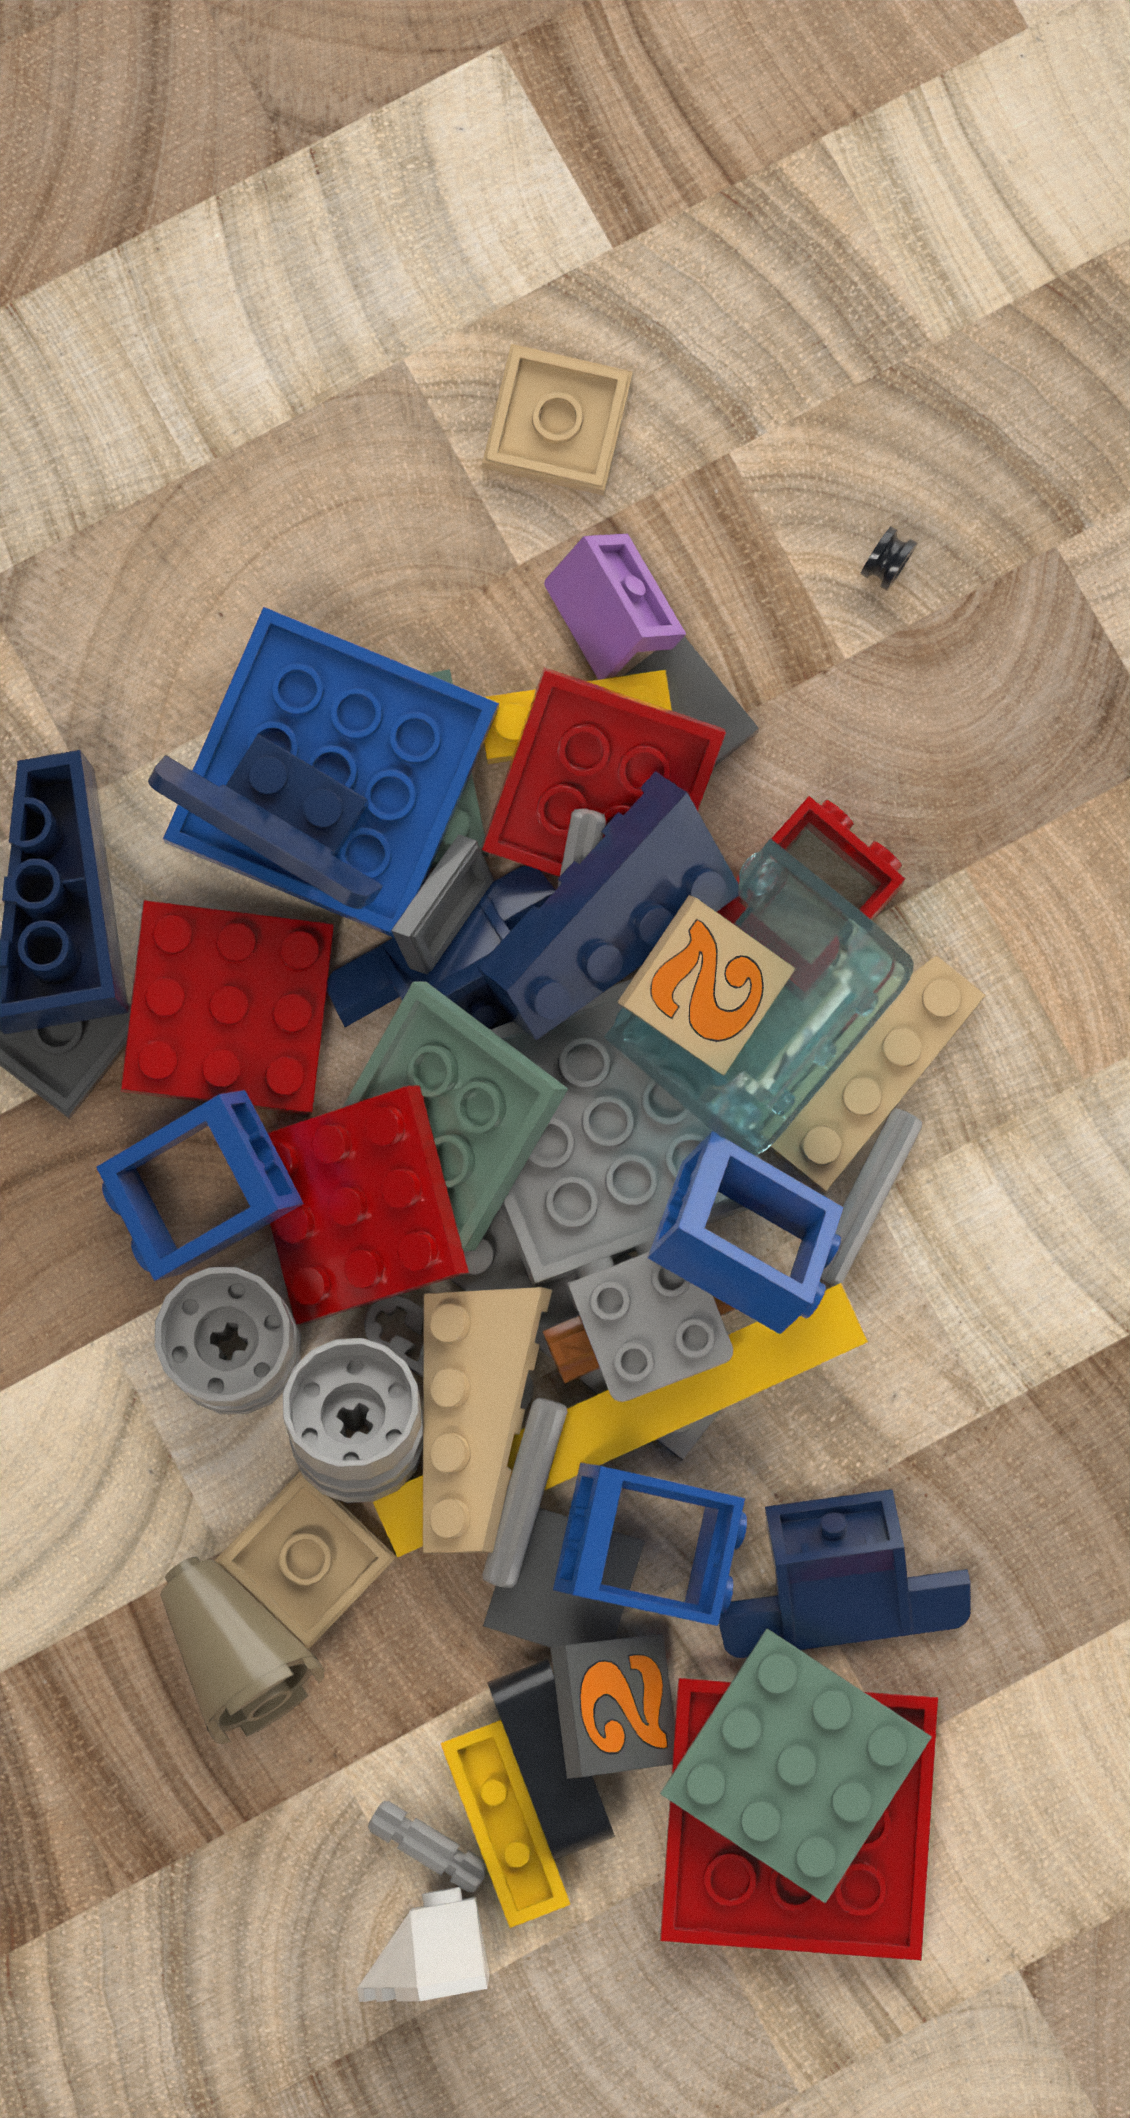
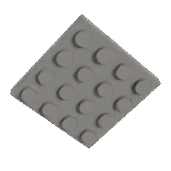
M632 979L610 987L538 1040H535L514 1022L490 1029L568 1088L560 1105L501 1205L533 1288L574 1274L576 1269L609 1256L615 1259L636 1251V1246L654 1239L682 1161L712 1131L759 1158L726 1075L723 1076L715 1072L617 1003ZM717 1192L706 1225L748 1209Z

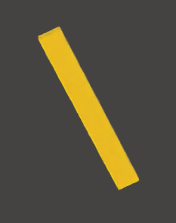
M842 1283L825 1290L820 1304L809 1318L805 1319L799 1316L781 1334L758 1321L728 1334L733 1346V1355L725 1364L626 1402L614 1400L609 1390H606L567 1408L566 1418L545 1490L577 1476L580 1463L592 1465L606 1463L868 1343L869 1341ZM525 1428L521 1429L520 1435L514 1434L507 1463V1467L511 1469V1474ZM423 1475L406 1482L398 1491L373 1501L397 1557L423 1546Z

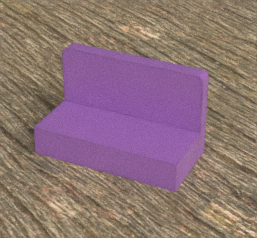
M628 534L583 536L545 579L544 585L598 680L615 677L637 652L671 650L686 635Z

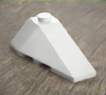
M460 1887L422 1894L424 1906L410 1910L358 1986L359 2002L372 2000L384 2002L394 1999L397 2002L424 2001L487 1989L490 1974L476 1897L462 1899Z

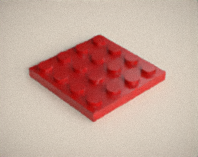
M678 1678L671 1775L731 1682ZM864 1692L930 1735L931 1739L826 1903L669 1800L660 1941L922 1961L938 1697Z

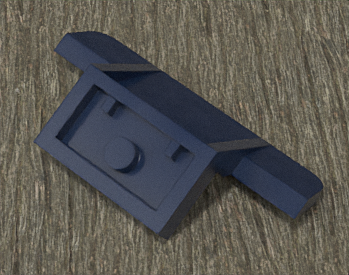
M257 734L226 786L221 785L218 787L167 755L154 767L148 779L149 785L161 795L348 907L355 909L364 908L374 902L383 887L380 883L336 858L368 806V799Z
M521 866L492 882L428 975L409 968L395 938L338 968L328 977L327 991L344 1027L353 1024L397 998H400L402 1001L413 982L429 983L488 1029L513 1022L504 1013L477 967L533 906L540 908L556 889L540 870L529 866Z
M893 1489L765 1506L766 1525L775 1569L777 1595L731 1601L727 1611L720 1615L719 1627L725 1650L736 1658H747L766 1629H769L799 1650L957 1629L968 1621L971 1614V1583L968 1569L907 1577L905 1547Z

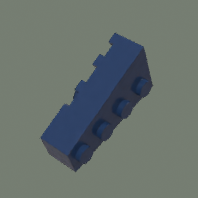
M81 750L17 761L8 841L11 844L8 875L4 876L2 894L4 912L0 938V1031L5 1035L129 1013L95 770Z
M656 771L640 788L644 794L624 816L618 812L602 829L601 832L605 837L580 864L573 861L558 878L561 882L560 886L540 908L533 906L477 967L506 1016L535 1040H538L643 965L689 895L699 899L717 912L743 893L688 793Z

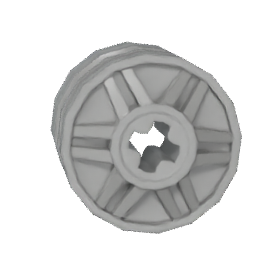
M209 1267L185 1277L165 1297L155 1320V1350L164 1372L197 1405L219 1414H249L271 1405L283 1393L292 1369L301 1361V1334L295 1323L292 1311L261 1277L238 1267ZM233 1331H238V1335L247 1344V1348L245 1351H234L232 1359L227 1360V1356L217 1347L220 1340H230L233 1336Z
M364 1338L335 1339L311 1350L292 1369L283 1391V1419L293 1456L303 1478L323 1495L346 1503L373 1502L398 1491L417 1471L423 1456V1412L418 1386L407 1363L388 1346ZM363 1425L368 1426L369 1433L367 1435L358 1432ZM347 1429L356 1432L351 1439L346 1436L345 1431Z

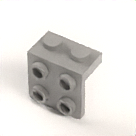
M654 1239L636 1246L638 1256L614 1265L611 1256L576 1269L575 1272L578 1279L567 1284L568 1294L576 1314L579 1313L609 1393L618 1402L632 1400L725 1364L733 1355V1346L713 1296L648 1259Z

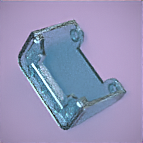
M771 838L759 852L754 853L745 861L740 870L738 894L748 907L734 925L796 969L726 1074L723 1076L715 1072L624 1007L619 1011L615 1024L604 1036L706 1126L724 1140L731 1141L753 1155H758L767 1150L782 1135L903 991L910 980L914 966L911 956L875 922Z

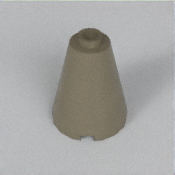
M191 1557L174 1566L166 1574L165 1580L168 1584L163 1588L160 1596L207 1731L215 1743H231L225 1732L241 1727L246 1737L262 1730L290 1712L308 1697L302 1685L311 1675L314 1676L318 1684L323 1680L325 1669L319 1660L215 1560L210 1559L200 1562L198 1557Z

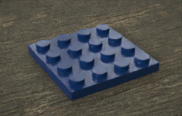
M263 607L192 771L218 787L221 785L226 786L257 734L368 799V806L336 858L380 883L383 887L374 902L364 908L355 909L348 907L180 805H177L163 840L168 845L395 938L391 930L425 883L497 714L499 703Z

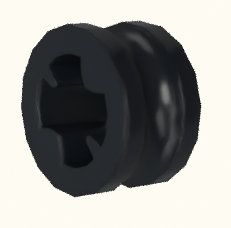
M892 526L889 527L880 539L861 571V575L866 578L871 575L879 577L881 580L880 587L886 591L893 585L918 544L912 539L907 542L899 540L897 537L898 530Z

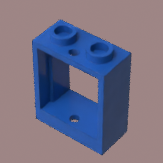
M245 1090L215 1096L96 1167L104 1182L102 1184V1192L106 1202L116 1214L122 1217L132 1237L131 1248L134 1257L144 1270L150 1272L154 1281L185 1273L304 1204ZM209 1126L250 1207L177 1249L136 1168Z
M712 1131L682 1161L648 1259L781 1334L799 1316L805 1319L809 1318L817 1309L824 1296L826 1285L820 1282L823 1270L833 1260L841 1244V1236L836 1234V1230L844 1207ZM717 1192L801 1239L790 1277L705 1229Z
M580 1463L553 1590L718 1626L720 1615L727 1611L733 1595V1579L729 1573L734 1550L741 1546L746 1534L747 1517L745 1512H742L745 1498L604 1466ZM621 1489L705 1507L685 1602L601 1584Z

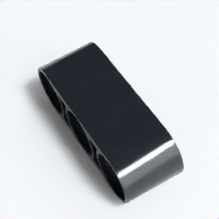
M548 1659L487 1682L553 1859L557 1860L614 1838L613 1829L593 1776L567 1779L555 1678Z

